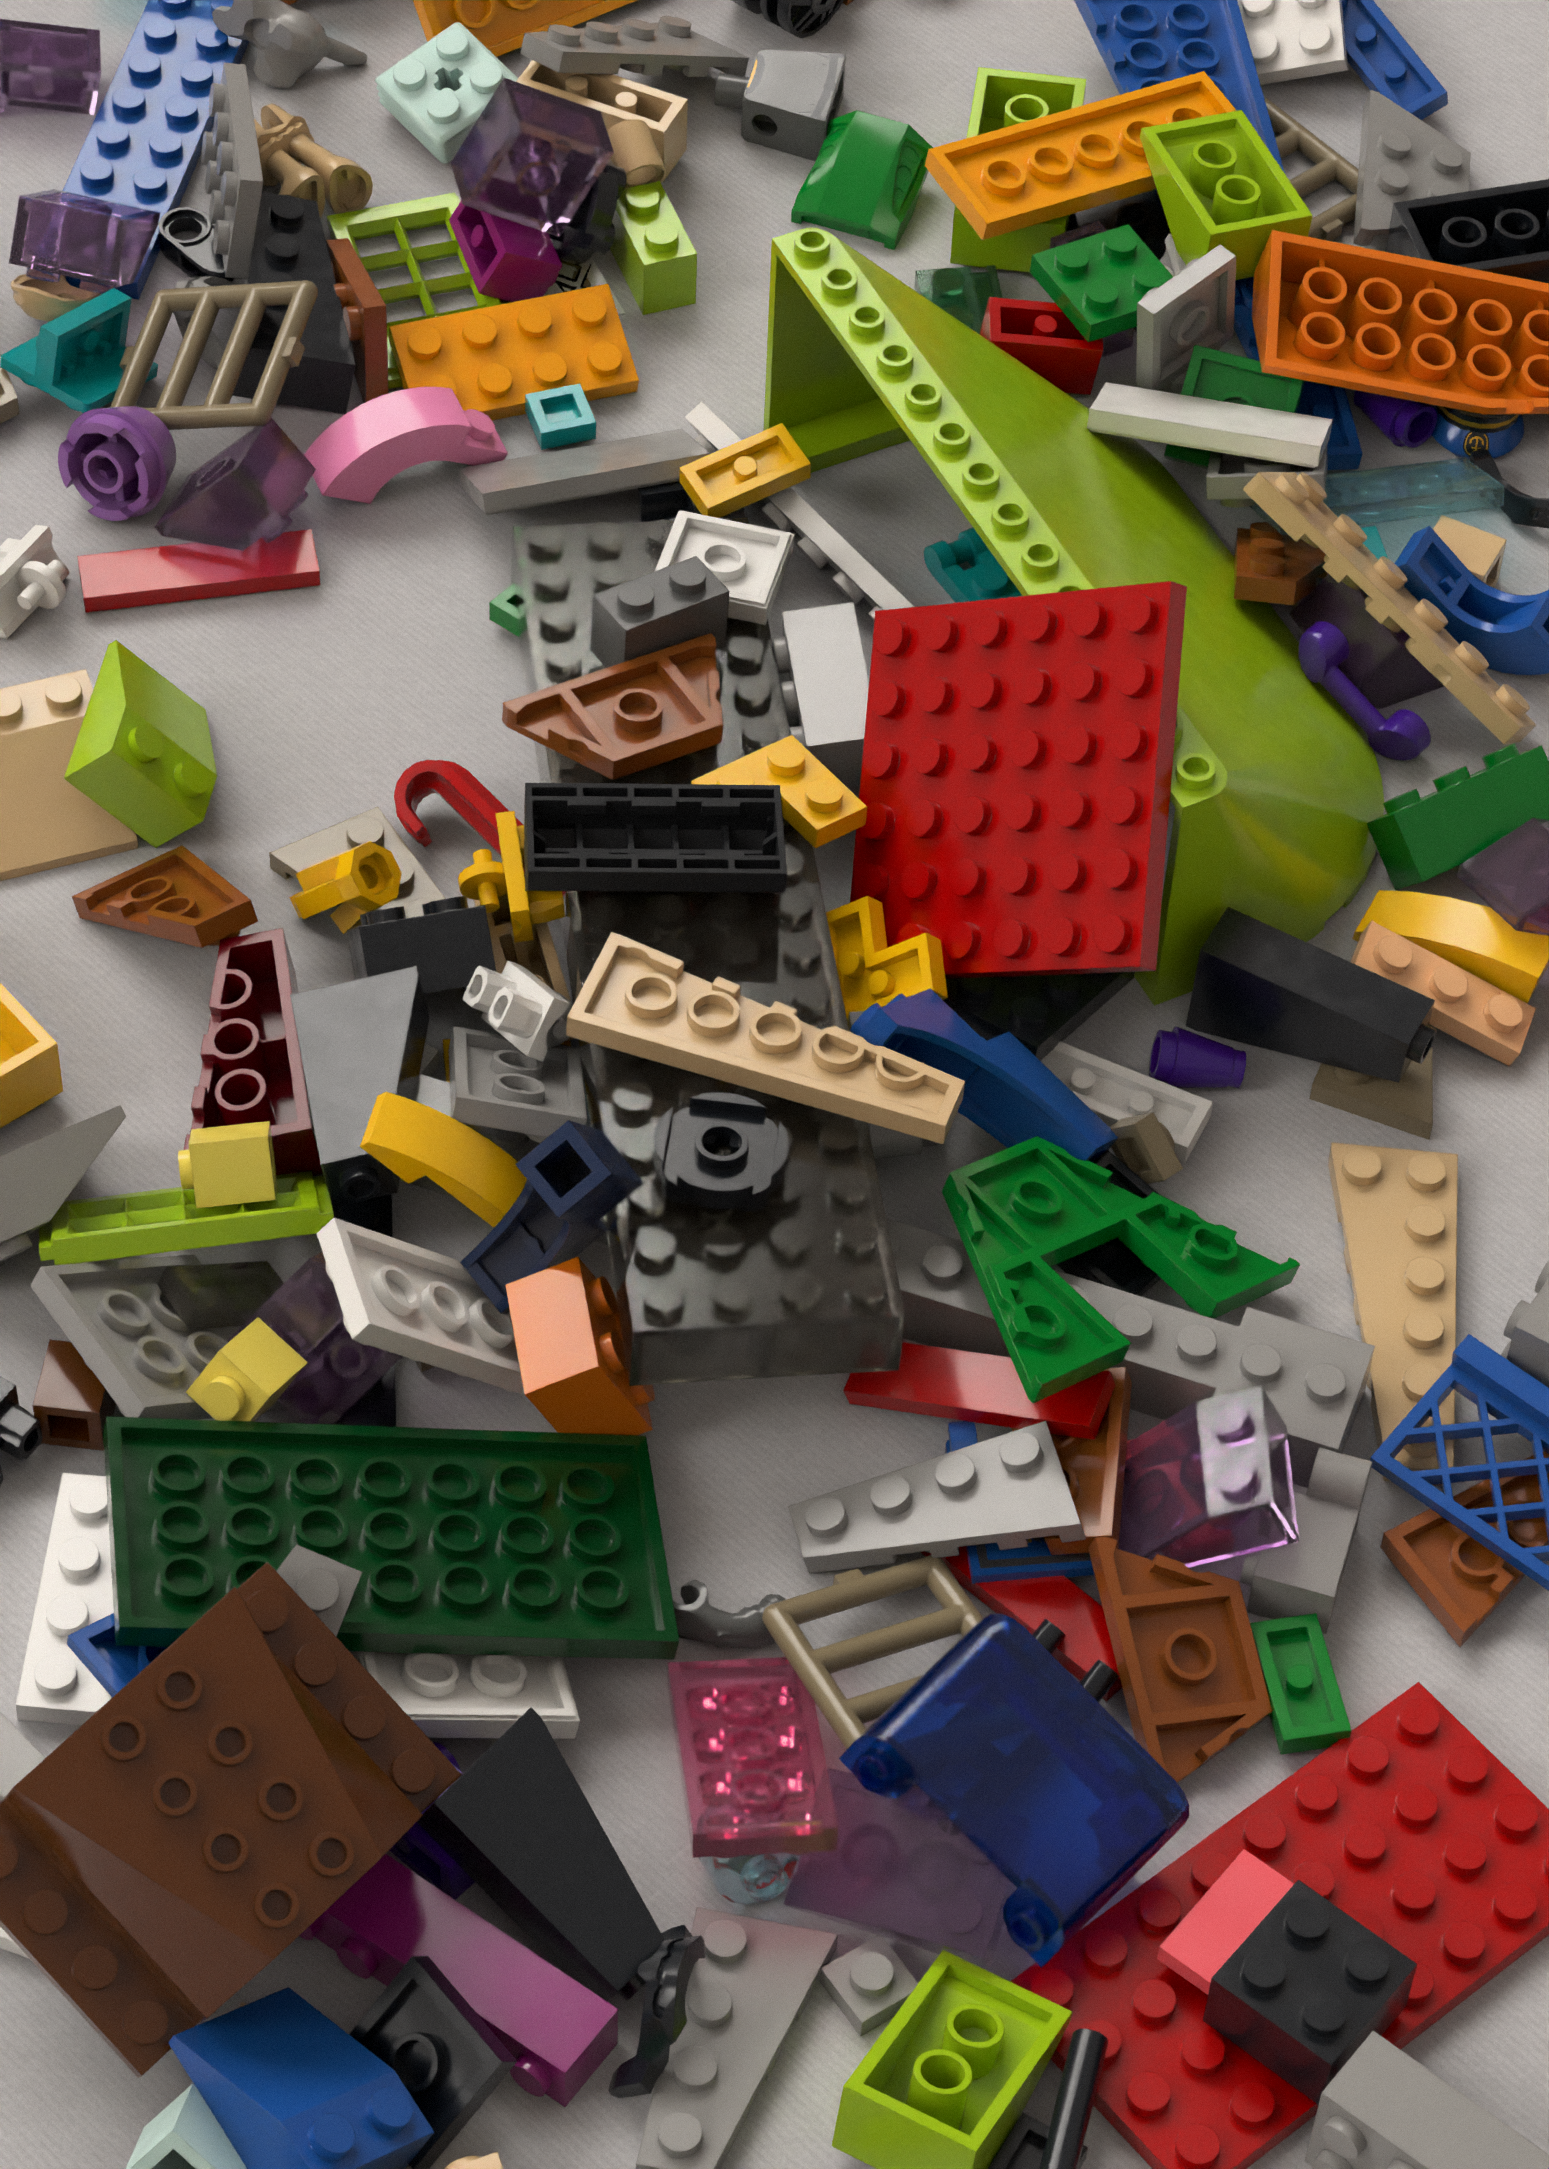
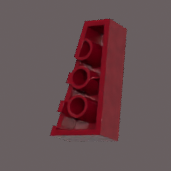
M279 928L220 940L209 1002L211 1011L208 1033L203 1035L200 1053L202 1059L199 1085L194 1087L191 1104L193 1113L191 1129L270 1121L276 1175L312 1171L313 1176L321 1175L323 1172L320 1165L290 997L291 994L298 993L297 979L284 930ZM186 1134L183 1150L189 1149L190 1134Z

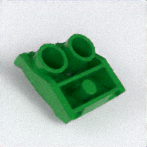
M859 110L831 119L828 123L827 134L816 162L796 197L791 211V222L802 224L803 221L881 242L884 243V248L895 250L913 216L920 192L929 172L924 166L928 150L933 147L909 124Z

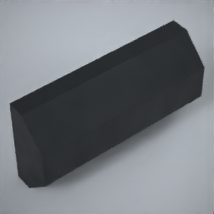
M525 783V891L786 892L787 864L780 785Z

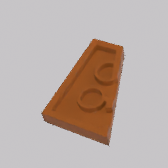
M349 239L326 240L336 284H333L336 295L340 297L343 318L356 364L354 375L363 403L389 393L386 304Z
M1256 522L1250 525V529L1237 527L1234 549V599L1295 605L1316 588L1317 578L1328 580L1331 577L1322 568L1325 564L1323 558L1326 554L1319 547L1314 548L1302 539L1296 542L1278 524Z
M183 845L72 896L79 918L200 948L207 945L218 946L220 945V940L238 937L241 929L258 922L251 899Z
M1126 1367L1108 1368L1105 1370L1111 1372L1116 1385L1095 1440L1051 1434L1086 1540L1062 1543L1059 1535L1045 1536L1044 1538L1051 1555L1089 1553L1088 1547L1096 1537L1104 1536L1117 1540L1116 1548L1119 1547L1132 1381ZM1011 1428V1429H1012V1432H1013V1431H1016V1430H1019V1429H1016V1428Z
M1543 1451L1544 1458H1549V1454ZM1534 1455L1524 1460L1534 1459ZM1537 1474L1499 1478L1503 1506L1541 1502ZM1489 1479L1453 1496L1454 1501L1466 1509L1494 1507ZM1428 1509L1383 1533L1380 1548L1459 1647L1467 1641L1525 1576L1524 1573L1432 1509ZM1544 1517L1506 1521L1509 1539L1522 1548L1549 1545ZM1496 1522L1488 1523L1490 1526L1498 1530Z

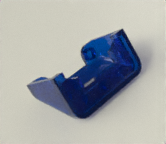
M989 1614L981 1619L861 1734L839 1758L857 1777L863 1787L885 1798H898L916 1784L1017 1887L1007 1898L1003 1906V1919L1011 1939L1019 1947L1023 1948L1041 1968L1185 1825L1189 1818V1803L1185 1792L1178 1783L1024 1626L1015 1619L1003 1614Z

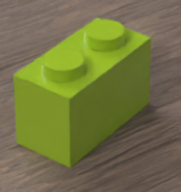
M657 181L625 188L622 195L617 199L612 220L615 227V238L610 250L642 314L647 315L695 304L697 252L661 182Z

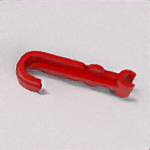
M424 760L414 763L402 773L396 783L394 792L396 813L408 834L416 842L422 844L424 848L432 842L428 830L416 815V810L423 798L436 793L501 856L495 813L508 812L509 810L467 769L455 762ZM516 818V825L522 826L523 824ZM562 891L565 917L562 919L569 931L575 936L585 939L590 937L588 930L578 916L583 909H594L604 921L609 920V911L598 891Z

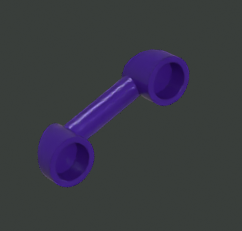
M1318 621L1301 635L1298 655L1305 676L1311 682H1319L1369 736V745L1374 751L1393 760L1406 761L1416 758L1430 745L1431 734L1429 728L1420 716L1410 710L1400 709L1386 720L1338 668L1349 656V644L1344 634L1336 626L1326 621Z

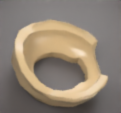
M53 270L19 275L11 281L15 303L28 316L48 322L103 294V287L100 283L91 284L90 290L76 288L68 284L64 273Z

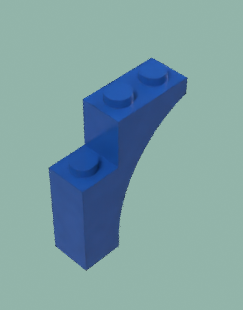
M931 988L909 997L901 993L883 1007L878 1003L873 1004L859 1016L850 1029L851 1033L863 1037L873 1045L884 1046L964 1080L963 1100L958 1113L981 1127L1006 1148L1038 1136L1065 1149L1077 1159L1093 1163L1105 1151L1109 1150L1118 1139L1111 1128L1010 1031L986 1040L984 1037L979 1036Z

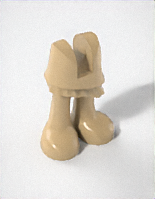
M273 103L262 107V126L255 119L254 122L264 186H275L279 182L281 185L279 195H290L296 198L316 201L320 218H322L325 199L330 208L337 214L361 210L365 207L371 197L373 188L371 176L356 162L335 155L315 143L304 118L293 116Z

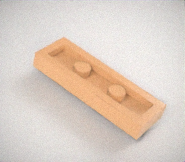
M1374 921L1369 923L1359 938L1351 963L1435 1000L1429 1022L1430 1025L1507 1066L1513 1063L1522 1050L1536 1010L1535 1007Z

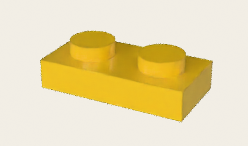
M783 423L679 467V482L700 513L716 518H721L811 478L810 461Z

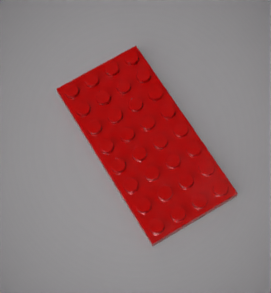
M1417 1682L1353 1729L1349 1738L1338 1740L1010 1981L1072 2011L1070 2023L1051 2057L1053 2063L1062 2072L1072 2034L1075 2030L1091 2029L1103 2034L1108 2039V2047L1093 2106L1152 2169H1247L1317 2113L1318 2104L1204 2022L1203 2017L1208 1995L1157 1959L1160 1945L1243 1849L1295 1884L1300 1880L1417 1964L1406 2007L1381 2035L1400 2050L1549 1935V1809L1421 1683Z

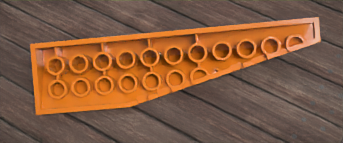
M1276 230L1271 231L1255 268L1253 282L1252 321L1263 373L1483 415L1549 414L1548 283Z

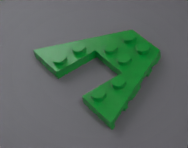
M1038 1136L950 1172L941 1191L1026 1395L1033 1404L1121 1363L1131 1345V1342L1051 1268L1052 1266L1118 1238L1139 1257L1145 1266L1152 1269L1179 1294L1189 1307L1200 1315L1215 1319L1290 1284L1300 1263L1289 1257L1286 1262L1279 1264L1236 1243L1234 1239L1237 1234L1236 1231L1224 1225L1208 1223L1201 1219L1196 1212L1155 1192H1152L1143 1199L1109 1182L1113 1172L1090 1161L1077 1159L1065 1149Z

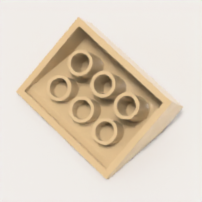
M86 669L0 689V881L138 849V840L134 831L64 779L93 692Z

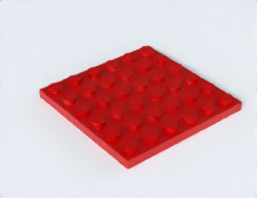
M1173 581L875 611L859 799L867 806L866 824L856 829L850 902L865 896L882 902L887 948L923 933H928L941 939L945 979L1156 971L1187 586Z

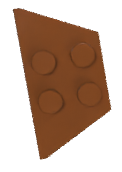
M712 633L503 702L502 722L506 727L612 780L722 743L723 717L722 705L719 702V671L716 669V638Z
M1106 1536L1096 1537L1088 1547L1138 1754L1149 1798L1160 1797L1263 1722L1272 1712V1707L1239 1581L1210 1571L1203 1573L1195 1572L1186 1567L1183 1562L1159 1554L1153 1560L1116 1548L1117 1540Z

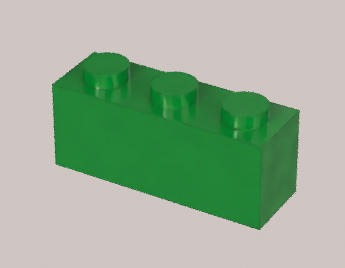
M1513 743L1483 756L1482 760L1486 768L1470 775L1467 767L1463 766L1435 778L1432 781L1437 791L1421 798L1416 788L1384 802L1383 806L1387 814L1368 822L1367 826L1394 889L1399 890L1424 882L1549 823V760L1542 745L1519 753L1516 744Z

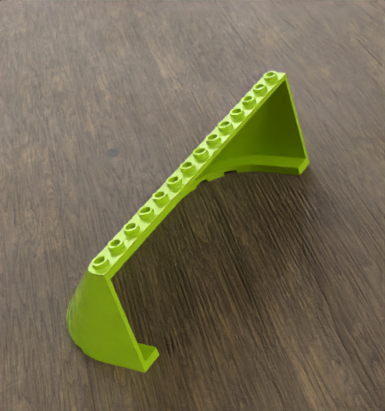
M809 227L772 238L763 431L783 423L810 461L811 473L890 446L911 441L1022 596L1173 581L1187 586L1170 801L1175 807L1161 904L1156 971H1139L1134 974V978L1155 1006L1192 992L1200 949L1227 907L1305 942L1314 938L1324 930L1326 920L1334 915L1341 906L1346 908L1352 902L1364 884L1375 860L1377 847L1367 823L1384 814L1382 777L1376 756L1369 745L1368 738L1363 729L1319 682H1311L1305 676L1298 655L1299 642L1272 606L1267 602L1234 599V556L1177 481L1158 459L1133 438L1092 432L1090 429H1087L1089 408L833 234L819 228Z

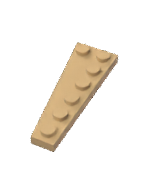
M1258 472L1243 488L1247 495L1296 542L1302 539L1314 548L1319 547L1326 554L1323 558L1325 564L1322 568L1338 583L1343 582L1354 590L1361 588L1368 595L1364 600L1367 606L1365 610L1380 624L1396 633L1403 629L1410 636L1405 642L1408 651L1504 745L1521 742L1536 726L1526 714L1530 709L1526 700L1511 686L1503 684L1500 687L1487 674L1485 670L1488 668L1489 663L1485 657L1468 642L1463 641L1459 644L1444 629L1448 624V620L1443 613L1424 598L1419 602L1403 586L1408 579L1402 570L1384 556L1379 560L1363 544L1367 539L1365 532L1348 516L1341 514L1337 517L1323 502L1327 497L1326 492L1312 477L1304 472H1301L1299 475L1295 472Z
M613 932L609 935L567 1016L566 1036L940 1144H944L963 1100L964 1080L884 1046L873 1045L863 1037L837 1026L827 1027L823 1030L800 1021L797 1018V1009L775 1001L769 1008L741 996V986L719 976L713 983L683 971L684 961Z
M1331 1142L1328 1167L1338 1222H1341L1343 1230L1347 1274L1351 1276L1355 1321L1356 1325L1360 1327L1362 1342L1375 1346L1367 1387L1372 1395L1370 1406L1377 1446L1379 1448L1451 1365L1452 1354L1456 1349L1458 1154ZM1454 1389L1439 1406L1441 1425L1455 1424ZM1431 1417L1421 1427L1432 1426ZM1444 1440L1448 1468L1454 1467V1440ZM1435 1442L1406 1444L1394 1458L1411 1471L1439 1469ZM1383 1476V1481H1390Z

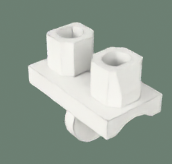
M35 525L21 540L8 538L0 546V638L7 639L38 606L54 609L65 599L66 589L62 581L70 573L66 564L57 556L51 542L53 534L48 526Z
M507 961L501 974L482 966H478L475 969L464 993L463 1001L472 1008L483 1011L481 1018L526 1056L543 1062L547 1048L558 1046L569 1038V1036H566L567 1016L573 1006L572 1002L560 993L552 990L524 966Z

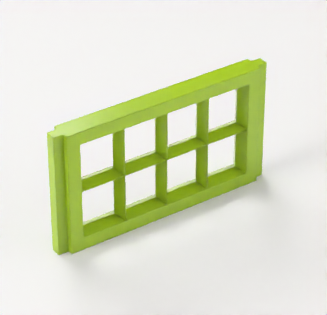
M455 192L327 216V226L330 231L331 240L348 238L368 273L408 266L414 281L413 283L377 289L385 304L420 298L424 307L425 316L387 322L388 389L403 386L388 339L389 326L501 305L498 298L479 294L451 227L449 219L460 203L458 195L456 196ZM443 224L447 225L452 241L412 248L406 231ZM396 234L401 250L365 257L360 256L355 243L356 240ZM459 256L465 273L424 280L418 263ZM472 289L478 306L437 313L431 298L432 295Z
M312 1171L276 1175L278 1184L276 1200L196 1208L194 1189L182 1190V1187L64 1201L53 1218L39 1228L40 1261L54 1260L55 1265L75 1264L317 1234L322 1229V1226H325L334 1218V1213L324 1176L313 1177Z

